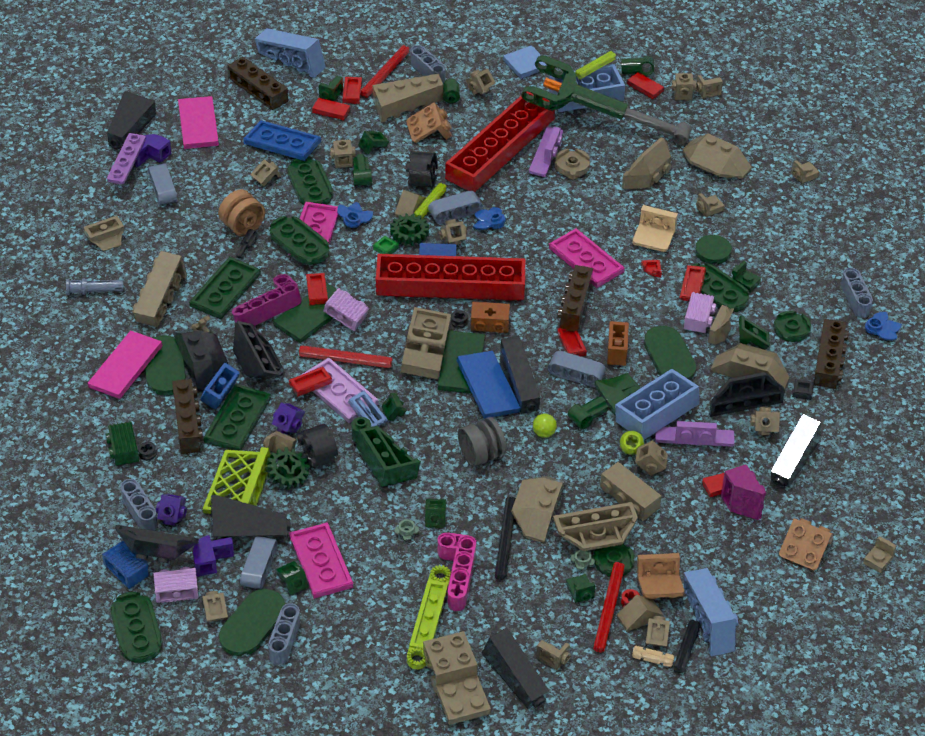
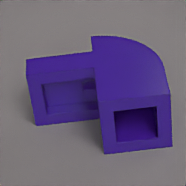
M156 134L144 135L146 140L134 165L139 167L149 158L161 163L172 154L170 140Z
M210 535L199 539L198 543L193 547L196 577L217 573L216 560L234 556L231 537L211 541Z

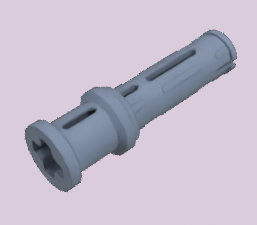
M82 278V280L66 279L67 295L71 293L86 295L88 292H123V280L87 281L85 278Z

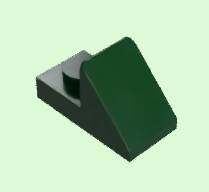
M741 315L739 317L740 343L747 345L749 342H752L764 350L770 347L769 332Z

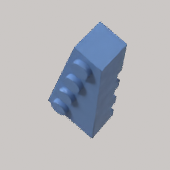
M268 28L255 38L258 53L275 61L279 59L288 67L292 65L301 73L305 71L312 78H315L326 68L319 39Z
M708 568L684 572V591L692 610L694 609L696 621H699L700 625H702L704 641L710 642V648L708 649L710 656L735 652V634L738 618L731 611L729 601L725 600L722 588L717 586L715 576L711 575Z

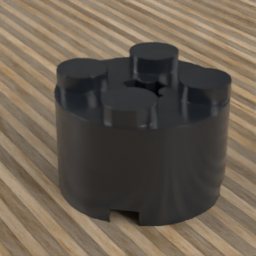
M410 151V162H406V172L409 173L408 186L435 187L437 181L435 170L438 169L437 154L434 152Z
M325 423L303 430L296 435L297 441L300 446L302 445L304 451L302 452V459L307 458L306 464L309 463L311 468L314 469L338 460L336 458L338 456V449L333 435H328L327 430H329V427Z

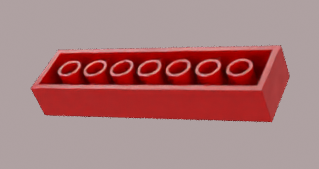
M526 92L528 95L534 96L532 93ZM520 96L445 163V179L468 191L476 192L555 119V110L550 111L525 101Z
M377 254L376 296L524 300L525 258Z

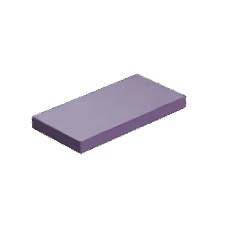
M330 358L305 372H310L322 366L326 369L332 378V383L312 392L348 423L359 417L348 401L365 390L376 406L379 405V400ZM361 397L360 399L364 402L366 406H368L367 403Z

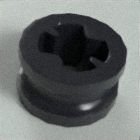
M462 310L454 311L451 314L452 325L457 328L467 326V313Z
M143 442L138 446L139 457L142 460L148 461L156 457L157 452L154 443Z

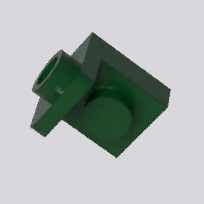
M336 76L333 81H330L329 85L320 83L318 85L319 97L335 102L343 92V77Z
M364 131L358 146L365 154H370L372 147H387L389 141L382 132Z
M742 261L733 268L732 278L743 285L750 293L760 284L761 278L746 270L747 262Z
M426 499L425 527L444 528L446 499Z
M295 561L276 569L277 576L286 583L290 595L308 588L304 569Z
M586 574L566 579V585L575 603L594 598L595 584L594 582H589Z

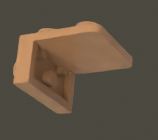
M434 102L409 117L406 122L412 141L417 143L437 130L446 140L452 137L450 131L452 127L446 119L448 118L446 111L443 108L440 109Z
M794 518L779 555L811 570H817L827 545H831L834 537L830 533L831 530L823 526H819V528L812 526L810 521L802 518L800 520Z
M679 553L638 555L637 579L643 597L656 599L658 597L676 598L684 596V588L679 576Z

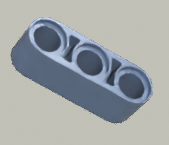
M416 45L411 47L410 63L412 67L423 76L439 74L442 83H444L446 79V66L423 46Z
M166 163L149 166V178L158 204L164 205L177 202L175 187Z
M466 191L435 200L429 204L428 210L435 222L442 224L448 220L474 215L475 212L482 209L483 205L474 191Z
M846 268L843 272L841 288L853 313L857 317L866 318L870 315L873 301L872 296L860 272L855 268Z
M556 351L547 367L549 373L554 376L595 387V381L602 380L606 372V367L600 362L563 351Z
M124 480L120 486L124 505L140 529L155 531L158 526L155 508L136 480Z
M260 536L255 537L241 573V586L255 589L263 588L276 554L277 540Z
M285 604L281 608L268 644L269 659L273 664H284L289 658L300 627V610L295 604Z

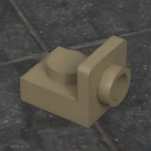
M698 75L696 92H699L702 98L721 95L723 81L720 77L704 80L701 75Z
M264 159L250 176L264 187L274 175L280 178L281 174L278 172L279 167L273 162L268 163Z
M798 160L793 161L791 174L801 184L819 177L820 172L810 162L801 164Z
M702 193L698 194L696 207L705 217L724 211L725 205L716 195L706 198Z
M275 431L265 438L263 446L264 448H269L270 453L276 454L277 449L284 452L285 447L291 452L293 448L295 449L297 439Z
M879 536L876 539L874 548L864 558L863 564L882 573L893 560L896 545Z
M210 591L206 593V596H202L207 622L228 619L224 593Z
M653 616V619L649 618L645 645L667 648L670 621H666V618L661 616Z
M541 640L537 645L536 659L558 670L562 664L565 665L570 659V644L565 643L559 650L554 645Z

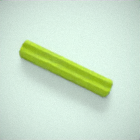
M609 51L575 71L576 77L581 80L616 59V54Z
M439 183L414 212L415 217L421 215V220L429 212V204L440 199L446 192L447 186L445 184Z

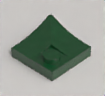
M628 373L610 379L595 381L596 389L600 396L606 400L608 408L615 416V404L641 388Z

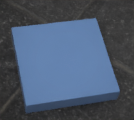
M532 45L503 56V61L520 79L540 72L535 66V61L540 54ZM539 62L541 65L547 66L545 63Z

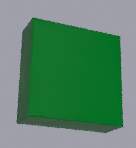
M387 236L382 237L373 245V250L380 254H392L399 248V243Z

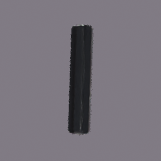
M692 619L688 623L674 663L673 670L675 672H685L700 628L699 621Z

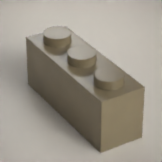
M615 463L601 474L600 487L602 490L615 498L619 504L632 502L637 517L642 521L660 509L661 495L621 463Z

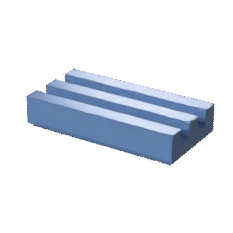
M365 390L349 399L348 403L359 417L369 419L371 427H380L381 424L387 422V418ZM361 397L367 403L368 406H366L364 402L360 399ZM371 410L374 412V414L378 417L379 420L375 418V416L371 413Z

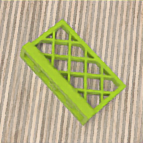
M261 447L260 452L225 450L203 506V513L211 514V495L225 497L231 493L234 496L231 499L257 506L269 473L265 471L267 460L271 455L269 448ZM229 457L238 458L236 461L230 464L227 462ZM251 458L256 459L255 462L249 465L245 462ZM240 464L245 466L237 472L233 469ZM229 470L233 473L226 478L222 477V474ZM249 471L250 476L242 480L240 476ZM237 478L239 482L230 487L228 483ZM225 485L226 490L220 493L216 492L218 488ZM244 487L245 491L241 492L240 494L237 495L234 492L235 490Z

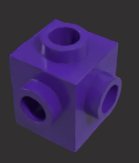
M280 403L279 408L273 414L272 424L278 427L277 431L283 434H288V432L296 433L302 425L305 411L290 403Z
M168 493L161 495V500L156 506L157 519L163 520V524L175 525V523L181 522L187 513V507H185L186 497Z

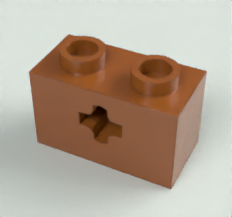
M472 302L471 331L508 333L510 304Z
M610 321L607 364L626 366L628 322Z

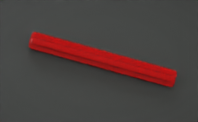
M402 45L362 88V97L368 98L373 92V85L381 84L409 53L408 46Z
M303 345L299 348L300 357L322 360L330 358L337 362L391 368L393 363L392 357Z
M615 562L613 565L593 648L596 652L602 653L605 651L625 565L623 563Z

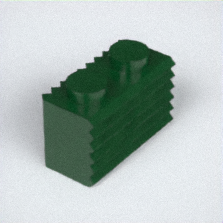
M132 422L109 425V433H105L107 445H111V448H108L110 460L114 459L115 466L139 462Z

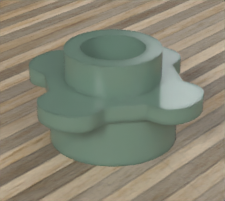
M406 519L399 523V527H396L394 532L401 535L404 540H410L411 536L419 532V528L415 526L413 521Z
M581 549L572 554L570 558L576 564L578 570H584L587 566H593L595 560L591 558V553Z

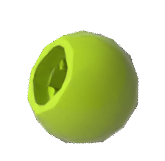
M547 413L536 416L533 421V431L541 438L552 436L557 429L556 420Z
M633 430L625 432L619 442L622 451L628 455H636L637 448L645 444L643 436Z

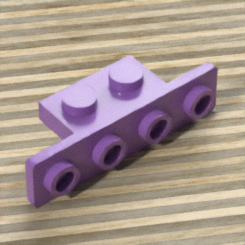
M546 128L530 166V174L546 177L553 157L557 155L558 146L562 142L563 130L561 128Z
M128 134L107 177L108 182L116 184L125 183L146 140L144 135Z
M677 421L676 427H663L655 432V441L657 443L733 447L734 431L717 430V423Z

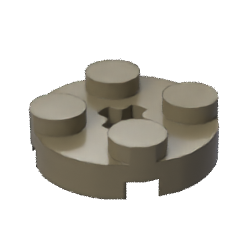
M564 149L556 155L555 169L571 180L577 179L578 176H582L589 171V155L580 149H575V151Z

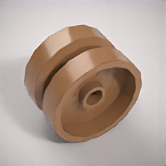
M240 189L230 193L223 200L219 207L218 215L219 219L236 235L242 237L245 236L248 229L256 230L259 228L265 217V208L248 191Z

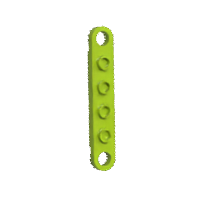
M444 565L435 566L430 571L407 653V664L412 669H422L426 666L423 641L435 638L451 577L450 569ZM442 573L445 575V578L439 579L435 575ZM421 656L423 659L420 662H416L412 657Z

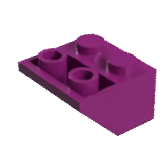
M746 464L725 471L721 498L729 511L756 520L761 519L766 491L764 486L760 485L757 481L755 473Z

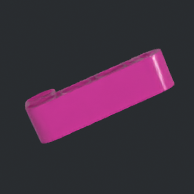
M442 533L438 537L437 554L441 559L454 561L448 586L447 603L451 610L461 611L467 603L476 558V540L469 535Z

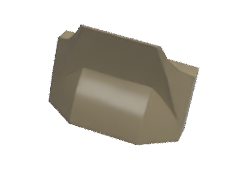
M118 216L83 227L84 233L90 242L96 244L101 250L106 251L121 246L122 234L125 229Z
M721 306L710 328L708 343L716 345L726 340L731 330L729 318L734 308L729 309L727 306Z

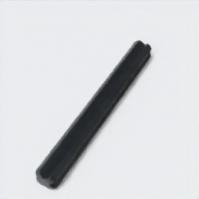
M507 497L505 500L495 569L496 579L504 580L506 578L514 523L512 508L515 497Z

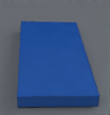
M260 120L243 138V143L305 161L321 143V137Z
M493 351L457 357V363L483 418L520 412L521 408Z

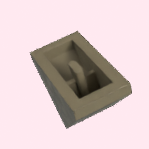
M403 190L395 216L401 215L405 217V213L411 216L427 197Z
M636 595L617 614V618L626 632L648 624L649 618L653 619V616L664 617L654 600L640 595Z

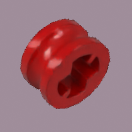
M633 589L625 590L622 593V607L624 608L630 602L628 601L629 598H634L640 594Z

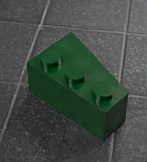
M372 426L359 430L356 447L381 487L418 477L421 461L409 456L407 450L404 447L400 448L394 443V439L380 427Z

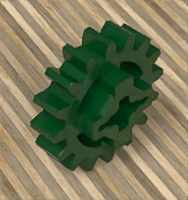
M405 213V217L399 215L398 219H393V223L390 224V236H393V241L398 240L399 244L403 242L405 246L408 244L414 246L416 242L420 245L421 240L426 241V237L429 236V224L426 219L421 220V215L415 217L414 213L411 216Z
M285 447L284 452L277 449L276 454L272 452L266 463L265 471L269 472L268 479L273 478L274 485L280 483L281 489L284 485L287 486L288 490H290L292 485L298 488L299 484H304L305 479L309 475L310 465L306 464L308 459H302L303 453L296 454L294 448L291 452L287 447Z

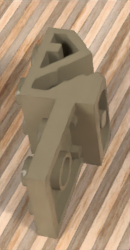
M414 307L400 372L438 379L451 314Z
M465 632L423 641L426 665L434 671L430 681L435 695L439 697L449 725L491 714V708L477 676L478 664Z

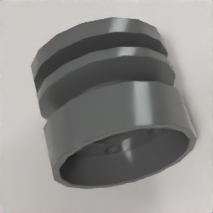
M493 417L479 420L476 425L469 424L458 429V442L468 464L472 467L486 463L488 458L494 460L506 454L507 447L504 434Z

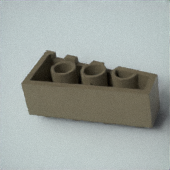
M439 74L373 85V103L381 122L387 121V118L391 116L394 118L401 116V113L407 110L409 112L415 111L418 106L425 107L443 100V83Z
M160 251L159 256L154 259L153 269L147 275L145 287L141 289L140 298L133 306L132 312L136 322L158 327L167 311V303H172L174 291H179L181 279L185 280L187 277L182 256Z

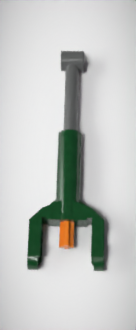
M544 55L537 57L535 66L540 72L563 80L560 83L546 77L543 87L557 91L558 95L535 86L525 87L521 94L525 101L550 111L563 108L569 102H575L620 120L625 117L672 135L673 141L678 145H685L692 131V127L686 122H680L675 126L627 108V103L579 86L576 82L575 72L569 64ZM539 62H543L547 66L541 65ZM555 68H559L563 72L557 71ZM526 92H530L534 96L528 95ZM542 98H546L550 102L544 101Z

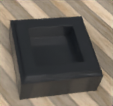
M795 379L792 397L811 400L814 382Z

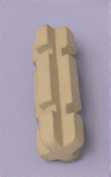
M635 646L632 652L633 658H644V661L656 664L663 663L664 666L672 667L674 662V655L666 653V655H663V652L648 648L644 650L640 646Z

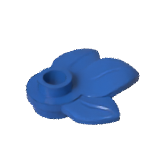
M358 202L353 203L349 207L339 204L337 208V213L343 218V223L351 228H356L361 223H367L373 217V211H362Z
M492 207L490 210L482 209L474 213L478 219V222L473 225L474 229L486 230L490 227L499 229L505 225V215L502 214V210L498 207Z
M879 312L866 322L865 329L868 333L878 335L884 340H896V333L900 330L902 324L888 320L887 312Z

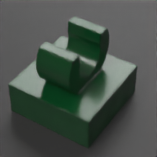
M390 393L382 405L387 420L394 421L397 416H404L407 409L403 408L404 402L399 399L396 393Z

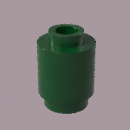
M452 78L447 79L443 83V99L447 103H456L460 99L459 83Z
M357 417L351 423L352 440L356 445L359 430L371 427L370 420L365 417Z

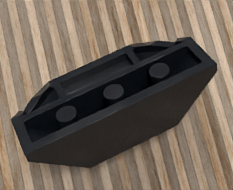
M237 321L234 330L233 352L244 374L250 378H278L284 372V368L271 344L262 334L255 330L256 327L253 324Z
M192 328L174 331L173 335L192 382L197 387V392L204 391L224 363L228 364L216 334Z
M766 372L728 379L721 385L711 400L709 416L713 417L783 403L785 388Z
M122 525L115 526L116 532L130 552L136 554L137 559L148 560L150 556L157 558L156 562L169 564V560H175L199 541V538Z

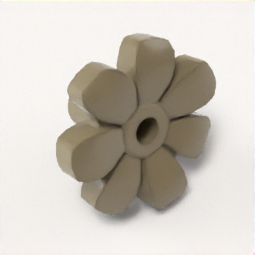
M208 315L205 316L198 323L190 326V329L209 332L206 324L210 317Z

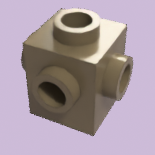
M488 68L482 71L477 69L470 73L471 77L466 79L468 88L472 91L473 95L479 92L481 95L490 90L489 87L496 83Z
M675 73V80H672L671 83L675 100H692L693 91H696V80H693L692 73Z
M351 140L333 141V148H330L331 159H334L335 168L353 167V157H356L355 146H351Z
M456 219L445 221L446 225H442L441 230H439L440 238L444 240V244L458 245L461 244L460 240L467 239V230L463 221L456 222Z
M760 407L759 410H754V415L751 414L750 426H754L753 430L758 431L759 435H770V432H779L780 412L771 411L770 407ZM767 418V422L763 424L762 420Z
M652 440L637 448L635 463L651 476L666 469L668 453Z

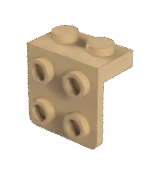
M643 205L640 223L632 243L637 246L667 252L676 231L678 213Z

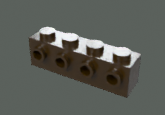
M241 57L227 65L228 79L270 109L275 110L288 102V88L251 61Z
M575 265L574 271L569 273L568 283L565 287L566 296L563 295L561 301L563 308L559 307L557 316L560 319V328L572 332L579 331L592 286L593 268Z
M824 319L814 385L836 389L837 381L841 382L843 371L840 368L844 367L845 357H842V354L845 355L847 344L844 341L848 340L849 330H846L847 322Z
M192 379L172 381L180 453L200 452V441H203L202 429L198 430V427H201L200 415H196V412H200L199 402L194 401V398H198L197 387L192 386Z

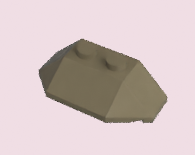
M705 134L692 139L682 150L690 164L719 177L743 179L752 168L739 147L711 134Z
M662 137L658 139L623 174V189L650 188L664 174L670 171L671 154L666 139Z
M742 343L717 355L710 370L711 372L732 378L766 372L784 388H786L789 381V375L777 353Z
M549 476L522 480L512 508V514L525 538L545 543L565 481Z
M632 502L553 516L558 534L582 551L623 544L638 519Z

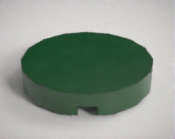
M706 235L696 242L695 250L697 257L701 261L708 264L713 262L721 264L730 258L732 246L724 237Z
M785 311L777 315L774 320L773 329L779 338L785 341L799 342L809 336L811 322L804 314H797L796 311Z
M624 543L599 548L594 552L595 567L604 575L611 577L615 562L625 565L623 576L629 573L634 566V552L630 547L625 546Z

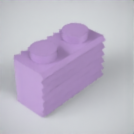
M338 288L326 302L323 311L355 331L366 318L369 308L362 301L356 300L348 292Z
M692 292L685 316L684 329L706 333L707 327L711 328L713 317L710 315H714L716 310L713 296Z
M183 567L180 570L169 571L163 569L159 572H154L157 603L198 599L195 568Z

